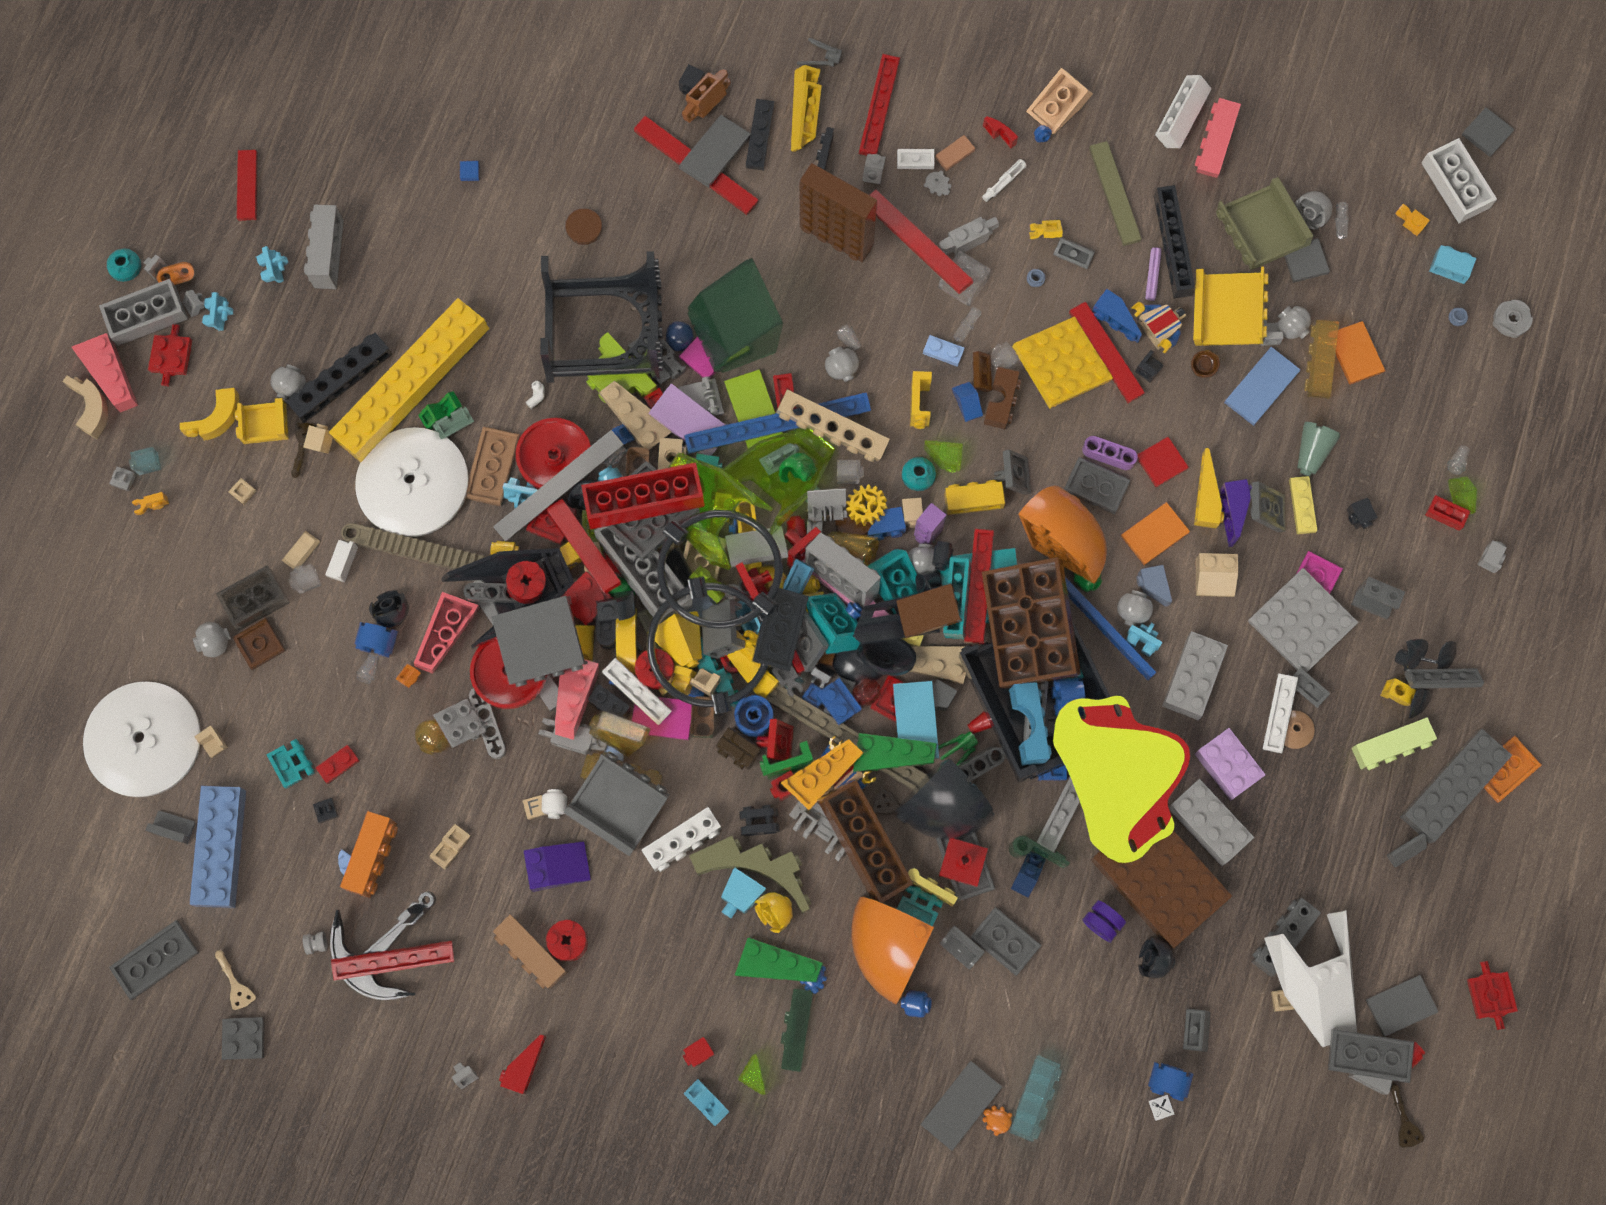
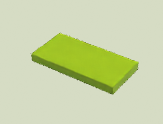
M760 369L724 381L738 422L775 414ZM781 432L745 442L749 451L782 440L784 436Z

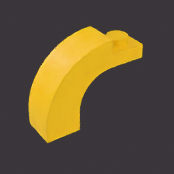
M236 389L215 390L216 406L212 414L203 420L180 423V431L187 437H196L199 434L204 441L216 438L226 432L236 419L235 409H237V403H239V393Z
M637 608L636 614L633 617L621 621L618 618L616 619V657L633 675H636L635 662L638 659L636 641Z

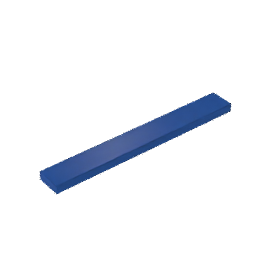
M1065 577L1068 598L1149 681L1156 671Z

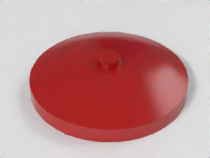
M562 418L540 420L528 427L517 443L516 462L518 469L530 485L540 489L590 448V441L585 432L569 420Z
M497 638L479 646L471 661L470 679L474 690L485 702L497 708L514 709L528 704L537 697L546 682V679L538 682L531 679L527 681V685L516 687V684L509 685Z

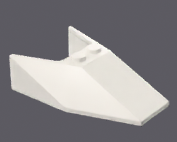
M1346 910L1327 914L1341 956L1318 965L1308 967L1284 934L1264 938L1285 997L1322 1047L1330 1045L1332 1029L1357 1033L1353 969Z

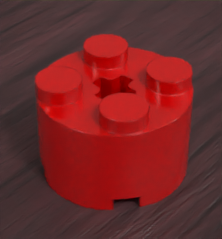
M522 561L509 569L506 578V588L512 599L522 604H531L536 602L545 590V574L537 563ZM523 580H527L529 582V585L525 586Z
M655 649L659 668L668 682L672 683L675 676V662L665 651ZM646 650L635 662L636 676L642 684L650 689H664L651 669Z
M562 920L550 928L546 936V944L550 953L557 959L566 962L576 961L587 950L588 935L578 923L572 920ZM565 937H568V938L572 937V938L570 939V942H571L570 945H567V944H564V945H563V943L565 942V940H564Z

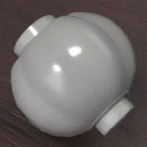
M1288 306L1278 315L1281 320L1277 322L1279 332H1283L1285 338L1295 339L1300 337L1303 339L1310 332L1308 328L1311 324V316L1305 308L1295 306L1292 309Z
M840 346L828 352L830 356L826 358L825 369L831 378L844 380V382L855 378L853 374H855L859 367V359L853 350L849 348L843 349Z
M287 364L286 368L280 367L273 372L270 381L273 390L278 393L276 397L287 401L293 393H298L304 388L306 380L304 375L300 374L301 369Z
M919 544L918 548H913L908 553L917 574L939 572L932 565L933 545Z
M1132 590L1131 594L1126 593L1119 599L1117 612L1125 620L1124 624L1136 626V624L1145 623L1150 619L1153 613V605L1151 600L1146 599L1147 594Z
M215 622L201 624L195 632L196 637L192 638L197 652L202 651L206 657H217L223 654L227 648L228 640L231 639L228 629H223Z

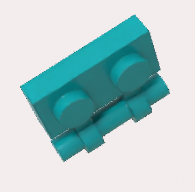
M297 739L290 742L293 749L289 751L285 745H282L266 754L285 789L303 780L300 772L305 770L308 776L315 773L312 768L313 763L310 759L308 760L304 753L303 745H300ZM296 755L301 762V764L297 766L295 765L292 757Z
M909 886L905 891L912 894L910 899L902 896L897 910L933 926L939 913L933 911L932 908L934 905L941 908L944 901L938 899L934 894L930 895L922 891V888L918 886ZM917 897L927 901V906L925 907L917 903Z

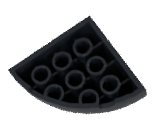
M950 758L936 764L894 810L897 813L896 817L905 824L907 822L920 833L942 840L960 839L978 832L995 817V813L992 812L993 808L984 794L975 784L966 781L968 776Z

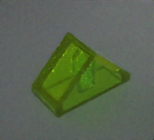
M1468 477L1448 479L1453 503L1470 510V514L1476 513L1477 488Z
M754 1054L737 1080L759 1094L766 1095L757 1054Z

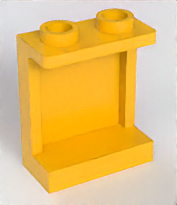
M913 371L910 426H914L916 429L929 427L931 412L920 411L919 406L920 391H930L932 372Z
M276 398L275 403L248 406L237 403V409H235V418L238 421L236 436L243 444L289 439L287 404L283 398Z

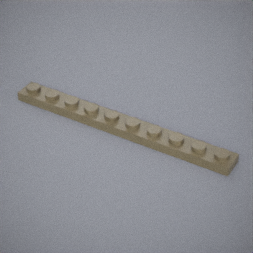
M780 685L765 698L770 704L829 740L836 736L834 743L839 744L841 740L844 743L850 739L857 746L859 733L844 724L838 726L833 717L795 694L791 698L787 693V689L781 688ZM913 766L879 769L911 790L926 776L925 773Z

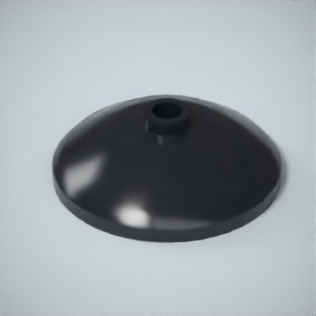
M903 639L860 644L859 657L869 669L881 675L899 676L906 674L914 668L916 663L914 649Z
M859 646L857 650L835 653L833 659L834 670L839 677L852 681L855 685H868L883 676L872 671L862 662L857 655Z

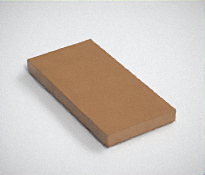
M488 427L482 428L465 499L502 507L504 499L503 485L509 481L520 434Z

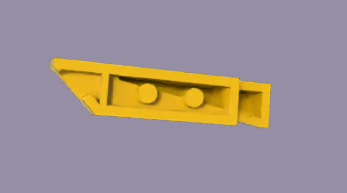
M807 65L797 68L794 74L792 152L801 149L816 137L822 85L817 84L820 69Z
M736 630L737 638L745 640L746 643L747 640ZM745 646V648L727 655L747 683L753 679L761 665L751 662L755 649L754 646ZM766 671L762 680L753 691L756 695L766 698L778 687L779 681Z

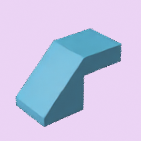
M699 1079L684 1092L685 1096L714 1126L729 1113L728 1109Z

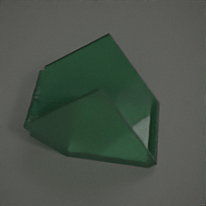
M753 258L743 261L703 289L687 307L689 310L687 315L692 325H695L694 330L699 341H703L701 345L706 356L710 357L709 362L714 372L721 371V373L777 352L783 321Z

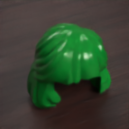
M797 452L789 456L779 466L778 476L780 481L784 483L789 481V471L795 478L801 479L803 482L811 480L817 472L814 461L805 453Z

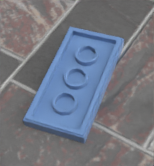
M1270 347L1224 403L1254 426L1301 369Z

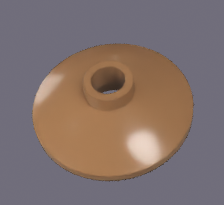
M1291 711L1284 746L1291 749H1300L1312 741L1315 729L1308 715L1301 711ZM1294 725L1299 726L1300 730L1298 732L1293 729Z

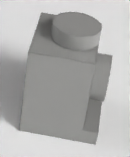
M1491 541L1486 546L1477 565L1496 573L1501 569V564L1506 557L1504 554L1507 548L1505 544L1499 541Z

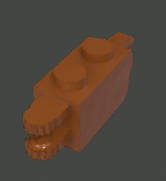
M720 70L715 75L708 72L686 96L687 105L682 111L685 121L690 123L697 116L704 118L727 94L725 90L731 84L730 78H727L728 73L726 70Z

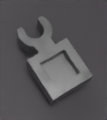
M792 665L790 672L776 668L772 669L771 672L779 681L781 688L784 686L788 687L787 693L791 698L794 696L792 688H797L799 692H802V685L795 682L799 676Z

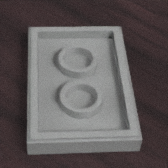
M782 526L768 528L767 530L779 547L781 558H787L788 552ZM757 530L725 536L731 567L741 562L745 565L774 560L769 544Z

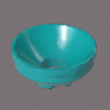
M118 249L107 259V270L111 277L117 281L127 282L133 280L141 271V260L130 249ZM119 257L126 258V262L122 266L116 265V260Z
M915 457L908 460L902 469L904 484L914 491H924L930 488L936 478L934 465L923 457ZM915 467H923L925 473L922 476L915 475Z

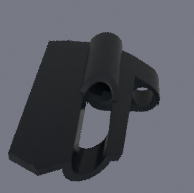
M936 571L916 575L917 594L941 587L940 576ZM910 596L864 606L853 637L862 645L906 638L896 601ZM894 608L897 613L872 618L874 611ZM940 628L920 635L939 633Z

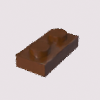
M976 351L973 352L974 388L984 392L992 391L991 355Z

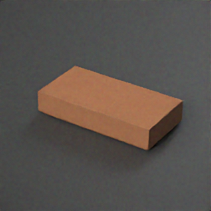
M963 135L936 154L935 158L948 171L973 153L975 147Z

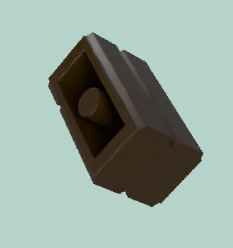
M730 727L727 728L716 744L717 753L725 759L727 757L733 759V764L741 770L743 768L748 770L761 753L760 747Z

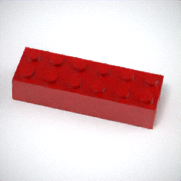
M696 462L581 485L590 530L705 507Z

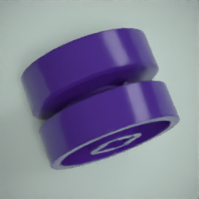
M1097 900L1091 908L1094 913L1088 912L1082 921L1095 934L1111 943L1117 936L1115 930L1120 931L1126 924V921L1110 906Z

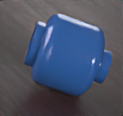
M910 990L906 996H902L901 1008H904L907 1016L923 1018L927 1013H930L932 1000L926 992Z

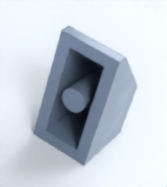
M1160 565L1141 569L1138 576H1136L1138 587L1142 588L1143 593L1165 607L1169 606L1172 603L1164 566Z

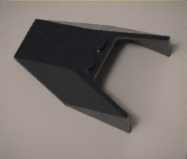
M560 548L499 551L451 570L441 578L442 582L480 580L484 583L506 584L508 571L513 565L522 561L537 563L543 570L546 578L545 590L542 596L531 604L493 602L498 614L559 598L575 583ZM523 580V583L529 584L527 580ZM495 588L487 590L491 598L495 597L498 593ZM506 591V596L508 598H511L508 592ZM494 625L471 645L472 649L497 638Z

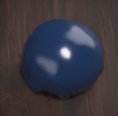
M673 322L667 328L666 343L674 351H684L693 341V330L685 322Z

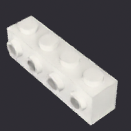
M1201 75L1186 76L1155 134L1166 148H1181L1211 91V87Z
M707 807L643 848L642 852L654 871L659 870L662 872L670 866L669 863L673 860L679 861L687 855L685 852L690 849L694 851L703 845L702 841L707 838L711 840L718 836L721 826Z

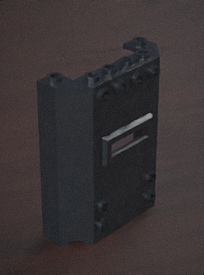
M1073 622L1079 665L1084 675V678L1080 681H1083L1085 699L1101 700L1109 698L1110 695ZM985 642L973 647L968 645L962 648L961 652H959V659L1018 783L1028 778L1030 780L1064 766L1065 764L1054 746L1053 736L1047 737V744L1051 747V757L1046 763L1022 765L1019 746L1024 742L1025 715L1018 710L1012 709L1010 688L999 686L993 642L990 644ZM1051 688L1047 689L1045 715L1054 716L1053 706L1056 703L1055 698L1052 699ZM1114 705L1115 713H1116V715H1117L1118 717H1120V715H1119V713H1118V711H1117V709H1116V707H1115V705ZM1086 713L1084 714V716H1080V717H1081L1082 719H1085V718H1086Z

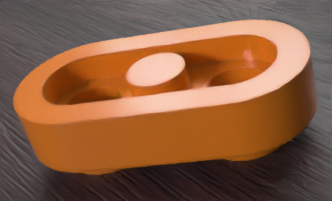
M180 262L163 267L158 271L157 281L160 283L168 280L164 277L165 273L170 275L169 279H171L174 285L190 281L194 276V267L188 262ZM186 268L189 272L183 273L182 269Z

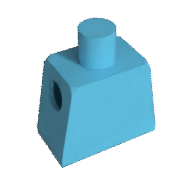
M734 868L721 896L727 902L722 913L729 918L733 917L737 909L745 914L755 904V901L766 892V888Z

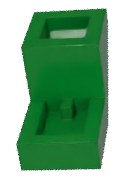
M452 391L448 392L439 403L427 404L418 416L426 429L434 428L435 421L445 416L451 418V413L463 406L455 392Z

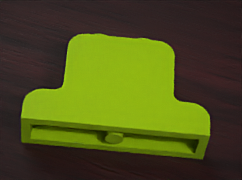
M608 332L601 337L598 349L602 356L598 359L612 358L625 353V350ZM646 373L587 376L588 380L586 381L592 390L596 389L598 392L615 381L629 393L637 392L641 397L657 389L656 384ZM598 394L599 398H600L604 403H606V402L604 401V399L600 396V394Z

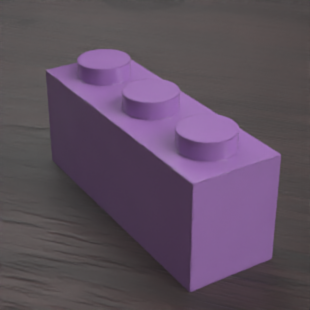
M932 503L916 521L914 536L920 544L931 545L944 528L946 514Z

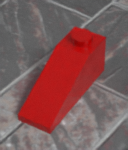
M540 1034L507 1066L506 1070H502L499 1078L501 1087L524 1095L526 1094L546 1036Z

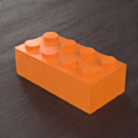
M367 811L340 885L341 888L367 898L375 894L378 886L376 883L378 875L381 876L384 870V858L389 856L391 839L395 838L398 831L396 822L388 817Z

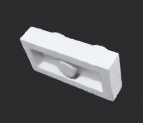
M898 149L897 169H934V149Z

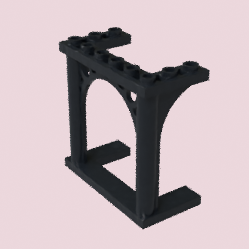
M647 251L644 265L635 272L624 276L553 280L549 256H541V275L545 289V338H540V355L547 383H555V377L652 373V378H660V371H663V345L660 343L659 338H663L662 327H659V322H662V311L658 309V306H662L661 294L658 295V290H662L659 259H655L654 251ZM645 294L648 296L647 300L643 303L636 302L640 295ZM611 295L627 300L638 310L642 319V331L638 341L627 352L612 358L555 360V297ZM647 306V311H643V308ZM645 338H648V344L643 342ZM643 347L647 349V351L643 355H640L637 352L638 348Z

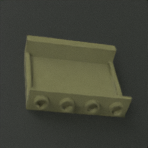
M1279 177L1272 179L1270 186L1224 205L1220 201L1216 210L1218 219L1223 221L1226 233L1231 235L1235 248L1241 252L1242 260L1245 265L1249 266L1250 270L1309 246L1313 238V234Z

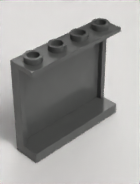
M570 596L559 597L491 616L509 685L516 684V687L527 685L528 680L542 681L546 679V675L560 676L565 674L564 670L571 669L574 672L582 670V665L588 664L584 660L570 608V604H572Z
M604 751L564 813L630 856L670 794L664 786L652 783L649 776L634 771L635 768L629 763L619 761L618 756L614 753Z

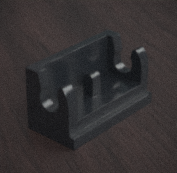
M677 547L670 553L668 552L666 564L685 588L689 586L688 579H691L690 575L692 572L680 548Z

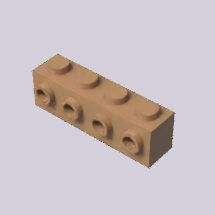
M509 915L493 931L496 934L494 939L501 946L505 944L510 949L508 953L515 960L519 958L524 963L521 967L529 975L533 973L537 977L535 981L543 989L545 987L551 989L567 973L512 915Z

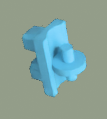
M267 246L263 247V253L256 256L258 264L267 268L260 273L262 280L265 282H283L282 271L285 270L284 265L288 263V258L281 256L280 252L269 250Z
M214 292L212 297L206 298L204 301V306L210 310V314L203 316L202 323L207 327H214L221 331L224 330L227 316L233 315L234 309L228 307L229 302H227L226 298Z
M510 478L508 483L503 485V498L508 499L509 502H514V508H516L535 493L537 488L528 482L526 487L520 486V480Z
M1151 622L1149 627L1141 624L1139 628L1132 625L1127 632L1126 641L1133 648L1138 641L1144 643L1145 645L1141 652L1150 657L1162 644V641L1156 639L1158 632L1152 629L1155 624Z

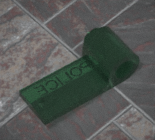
M1026 836L1016 837L1008 847L1010 855L1014 858H1022L1032 850L1063 869L1070 864L1069 861L1065 860L1067 857L1059 852L1054 853Z

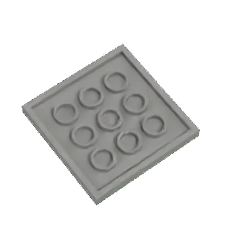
M1304 568L1248 620L1297 671L1299 668H1302L1305 672H1308L1358 623Z

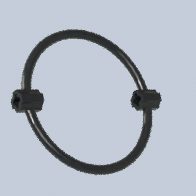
M710 510L693 515L680 524L674 520L667 524L663 531V535L667 539L659 554L657 576L664 598L681 617L699 626L722 629L742 625L760 614L767 618L775 611L778 604L773 599L778 592L782 579V558L775 539L761 523L740 512ZM718 517L736 519L756 529L769 544L775 564L774 579L770 591L767 595L762 591L755 597L752 602V606L755 609L741 617L724 621L703 619L686 611L672 596L665 576V563L669 549L673 543L678 546L685 541L688 536V531L685 529L699 521Z
M704 576L688 579L689 586L672 595L678 601L691 594V599L708 596L707 590L721 591L740 599L751 610L755 609L752 606L753 600L744 592L725 584L705 583ZM665 601L655 613L647 636L648 660L655 677L667 692L682 702L698 707H714L715 714L732 711L730 704L749 694L762 680L768 666L761 664L753 679L740 691L728 696V691L711 694L712 700H705L682 693L665 678L659 668L655 655L656 631L663 615L671 607ZM760 614V615L757 616V619L759 620L760 625H761V621H762L763 614Z

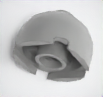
M1307 192L1295 202L1296 208L1309 229L1314 230L1322 227L1332 215V203L1322 192Z

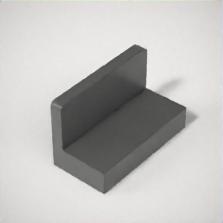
M158 811L154 823H148L145 831L188 845L195 822Z

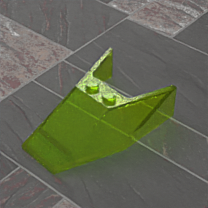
M799 428L758 441L723 468L715 488L719 490L748 480L755 482L781 506L769 530L770 534L773 535L807 499V491L815 490L835 449L823 438L813 434V430L806 428V430ZM789 443L796 444L799 448V453H805L814 461L817 472L811 480L803 482L801 479L795 478L789 471V481L784 483L780 481L778 476L779 470L768 475L759 459Z
M679 452L668 467L696 462L705 506L699 508V513L710 510L734 511L742 501L768 511L773 509L724 469ZM728 518L705 519L685 529L688 531L686 539L710 564L730 570L731 565L718 537L719 531Z

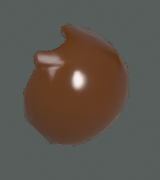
M1210 350L1199 351L1192 358L1191 368L1196 376L1211 378L1218 372L1220 360L1218 355Z

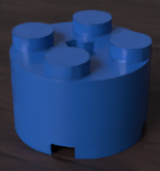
M360 622L354 643L356 645L355 648L367 653H371V650H374V653L389 658L390 654L393 653L398 631L393 629L387 630L383 626Z
M1081 677L1054 680V687H1051L1052 699L1055 698L1056 703L1053 706L1054 716H1058L1060 710L1069 702L1081 698L1085 699L1083 681H1080ZM1079 706V715L1084 716V708H1081V706Z
M758 695L741 699L736 705L734 712L738 730L745 736L752 738L765 735L769 731L770 719H774L770 703ZM757 713L758 719L751 720L750 714L754 715Z
M1154 1062L1148 1086L1151 1087L1150 1090L1153 1093L1164 1095V1092H1166L1173 1099L1184 1101V1097L1188 1098L1194 1073L1188 1072V1075H1186L1187 1072H1183V1069L1163 1063L1159 1067V1063Z

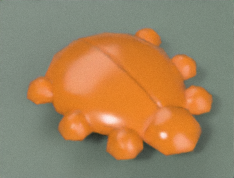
M994 1105L991 1109L986 1108L983 1114L986 1117L982 1121L984 1123L987 1122L986 1129L994 1131L995 1136L1005 1133L1010 1129L1013 1115L1012 1113L1005 1112L1004 1107L997 1109Z

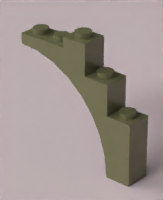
M730 836L689 855L698 876L714 870L734 868L756 872L784 888L795 900L802 914L810 911V899L807 894L803 895L800 889L803 887L799 876H794V874L800 872L799 866L802 864L798 855L794 856L792 851L770 861L769 859L772 858L768 847L764 848L760 844L740 853L739 851L743 849L739 840H734Z

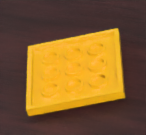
M1075 316L1022 339L1012 346L1049 409L1113 379Z

